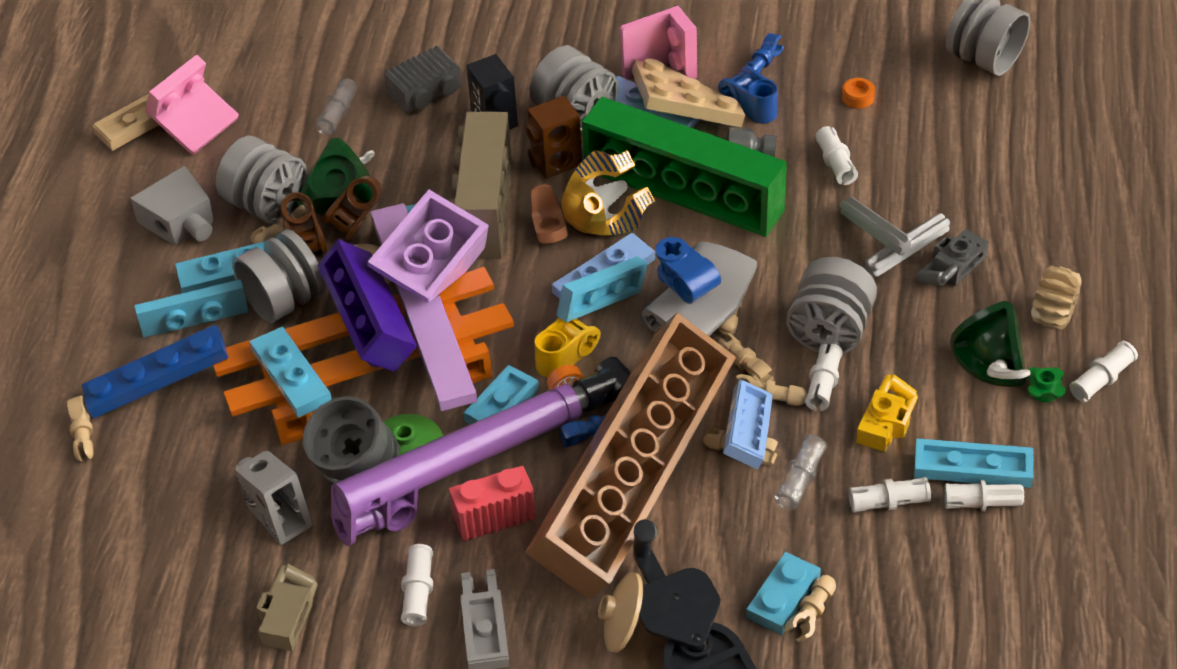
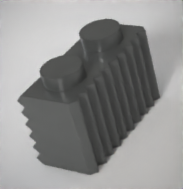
M437 45L428 51L424 50L423 54L419 53L417 57L413 56L412 59H407L406 62L402 61L395 68L386 69L384 72L388 97L390 96L395 104L397 103L406 114L417 108H425L431 101L443 95H451L457 88L462 86L460 66Z

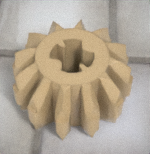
M1052 265L1043 272L1032 303L1031 314L1034 322L1051 329L1057 328L1062 330L1067 326L1080 293L1082 283L1079 273L1072 272L1071 269L1062 266L1059 268Z

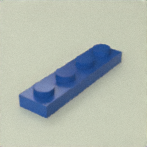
M215 324L81 384L88 412L93 418H96L228 359L221 331Z

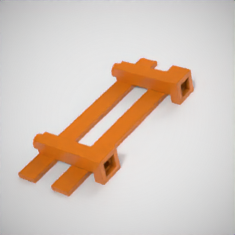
M485 267L465 272L439 294L473 383L493 377L489 350L485 342L475 344L474 339L514 327V321L504 303L463 316L460 315L454 303L495 290ZM399 294L393 295L403 318H406L407 316ZM339 312L285 329L300 351L349 336ZM251 340L226 347L229 358L213 365L217 377L254 365L259 366L263 376L262 380L223 392L232 417L274 404L275 409L271 411L281 446L303 439V431L309 417L313 413L310 412L299 418L252 352L249 342ZM417 346L405 361L421 356ZM357 350L310 364L326 387L383 369V367L375 368L366 361L361 360Z

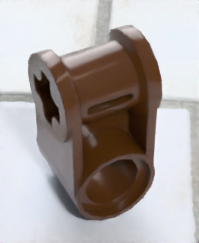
M368 175L353 180L342 195L327 210L321 222L332 225L344 234V239L349 242L382 195L380 182ZM365 183L371 187L373 196L370 201H363L357 196L356 188L358 184Z
M300 192L287 195L279 209L284 230L294 231L304 242L313 241L306 244L313 254L318 252L322 255L327 254L324 235L317 221L310 198ZM291 201L301 202L306 211L304 217L292 218L287 212V204Z

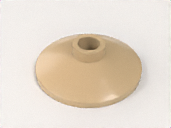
M627 573L617 584L612 595H604L600 602L598 617L604 619L603 633L605 646L610 652L618 653L626 646L637 624L643 598V582L638 573Z

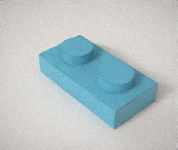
M508 365L477 398L478 402L472 403L464 412L465 422L469 425L532 398L539 391V381Z
M785 552L747 607L746 618L782 635L786 622L796 615L800 609V602L805 596L809 595L811 592L810 588L815 580L820 578L821 568Z

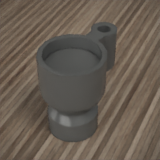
M729 126L728 141L775 157L777 136L764 135L759 138L756 137L750 128Z

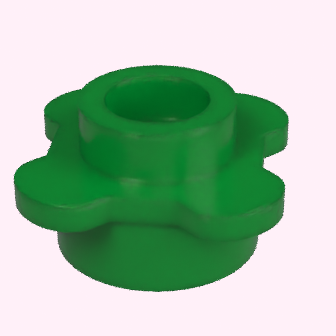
M1031 367L1028 369L1030 370V375L1027 378L1030 380V385L1027 391L1035 400L1051 402L1056 398L1064 396L1066 389L1061 383V379L1064 376L1061 369L1057 367H1052L1051 369Z

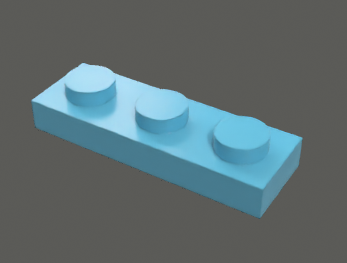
M636 256L564 284L559 295L560 300L556 316L567 323L640 293L648 263Z
M916 438L914 478L927 477L930 480L978 484L980 480H985L986 484L991 485L1020 484L1023 487L1032 488L1033 448Z

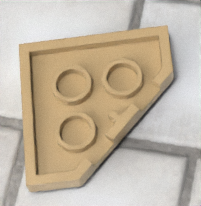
M645 59V61H634L631 72L646 109L742 128L745 114L736 99L725 96L701 84L698 80L687 77L665 66L658 60Z

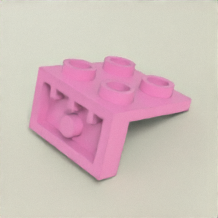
M679 6L620 27L622 75L625 79L633 77L631 71L634 61H645V59H655L664 65L670 64L673 70L687 77L697 78V28Z
M195 55L149 91L145 112L192 155L196 154L238 119V113L204 83L203 74L206 63L198 55Z

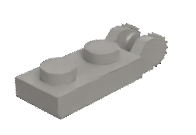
M495 569L486 570L485 584L488 591L473 593L474 584L470 572L461 573L463 595H460L468 668L496 669L510 667L501 590H497Z

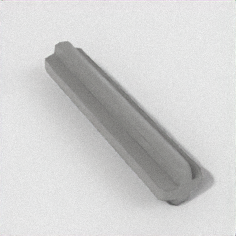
M848 197L846 201L842 200L840 202V212L843 216L895 253L904 255L907 251L910 252L913 245H911L912 238L860 201L854 197Z
M942 213L934 215L906 233L912 238L911 245H913V248L910 252L907 251L904 255H898L886 246L865 260V270L872 277L880 276L948 232L950 220L945 218Z

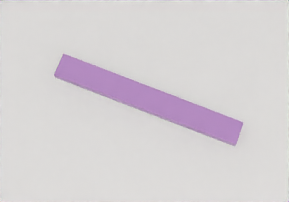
M404 203L370 211L381 245L407 216L408 212ZM395 284L440 410L444 411L478 402L476 390L439 294L427 303Z

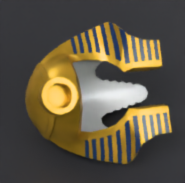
M593 151L580 163L572 174L563 193L561 203L564 218L576 230L597 235H618L635 231L639 228L643 212L648 205L655 201L648 187H643L627 196L622 210L618 214H611L608 212L609 206L626 192L628 188L627 183L623 180H618L617 182L614 181L599 187L593 184L596 176L610 175L618 177L632 169L635 164L628 151L618 155Z

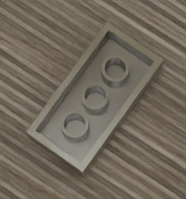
M466 112L465 126H459L458 131L459 146H462V149H456L455 166L456 170H459V174H453L452 192L453 195H456V198L450 199L449 202L489 225L485 249L477 259H502L512 165L508 113Z

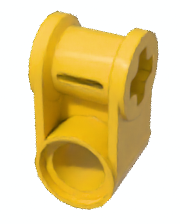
M558 318L535 337V367L537 372L548 378L556 368L563 365H574L595 349L600 340V330L595 326L588 327L579 321L578 318L567 323Z

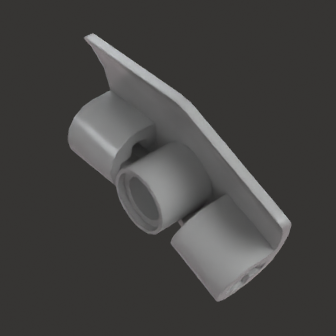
M709 242L696 243L693 249L715 265L721 276V284L692 304L684 302L669 287L642 311L643 321L655 333L678 312L710 336L738 310L757 269L756 260L718 244Z

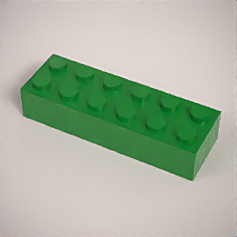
M601 97L582 120L584 159L593 151H600L609 155H618L628 151L635 164L632 169L618 177L610 175H600V177L615 182L623 180L627 183L628 187L635 190L648 187L652 196L764 237L768 236L785 211L787 161L605 97Z

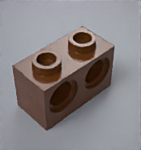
M563 95L529 108V124H526L525 129L530 140L531 149H528L527 154L531 165L534 168H539L546 179L578 167L582 162L580 115L567 98Z

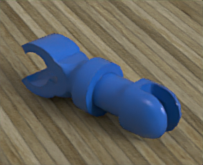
M767 34L761 49H757L752 55L753 60L751 62L748 61L746 65L753 67L761 74V69L768 67L772 62V58L778 56L783 51L784 46L777 44L782 35Z
M595 414L589 416L586 422L573 421L561 426L563 432L559 435L564 446H574L590 436H594L605 416L599 417Z

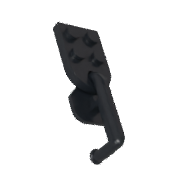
M647 519L638 521L633 529V557L647 584L643 585V598L639 619L648 633L668 640L664 649L663 669H756L739 637L729 628L714 622L721 599L709 576L696 568H686L666 576L651 549L652 541L657 536L656 525Z

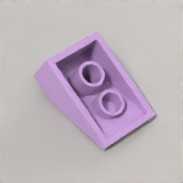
M428 190L369 259L367 266L429 303L461 277L485 249L489 225L433 191Z

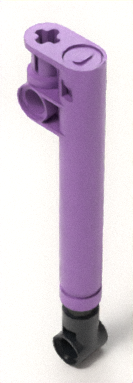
M609 357L596 367L593 374L575 381L572 387L568 384L560 385L550 391L334 483L331 487V517L339 539L344 545L350 546L356 542V536L371 529L374 531H379L385 527L390 531L404 529L416 517L418 489L580 418L582 410L589 412L607 403L614 402L632 372L617 357Z

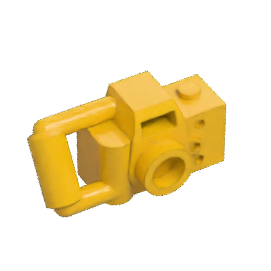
M895 374L886 375L879 389L875 390L871 402L858 426L856 443L885 452L888 445L891 444L892 438H904L910 425L911 412L918 399L917 391ZM890 389L892 392H894V393L897 394L898 396L893 395V394H890V393H887V392H888V390Z

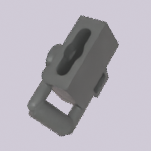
M967 229L956 238L944 237L934 246L932 261L918 272L916 276L920 284L943 286L948 281L956 286L987 257L989 242Z

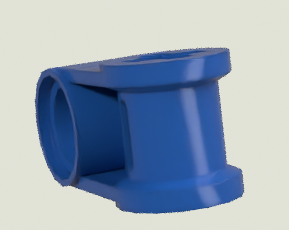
M746 65L734 77L730 79L724 78L719 82V92L736 99L740 103L744 114L752 121L763 124L777 118V84L758 73L753 67Z
M667 237L657 244L656 256L660 260L657 268L658 278L675 291L687 304H692L721 284V276L715 265L709 259L701 256L683 239Z

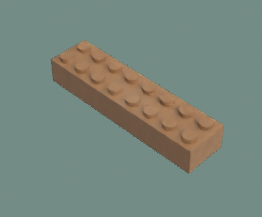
M678 312L655 332L525 553L587 599H590L610 585L634 542L633 529L635 524L640 520L647 519L736 357Z

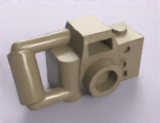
M290 564L281 565L278 568L269 591L262 594L256 608L259 620L262 622L258 631L262 645L293 651L307 615L312 608V598L318 586L314 576ZM284 580H286V581H288V582H290V583H292V584L283 583V582H284Z

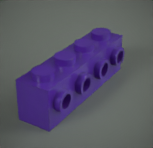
M338 239L318 264L319 270L360 359L375 368L383 367L396 372L405 359L410 356L417 344L384 277L367 266V262L373 256L372 253Z

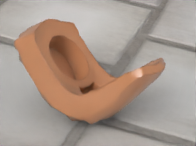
M546 184L535 186L531 189V212L539 243L550 244L565 239L567 237V228L552 187Z

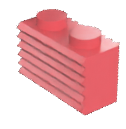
M523 465L448 488L452 515L462 540L468 542L469 538L475 539L477 535L483 537L484 533L490 535L492 531L498 532L499 528L505 530L507 526L512 528L514 524L520 525L521 522L527 523L529 519L534 521L536 518L534 489Z

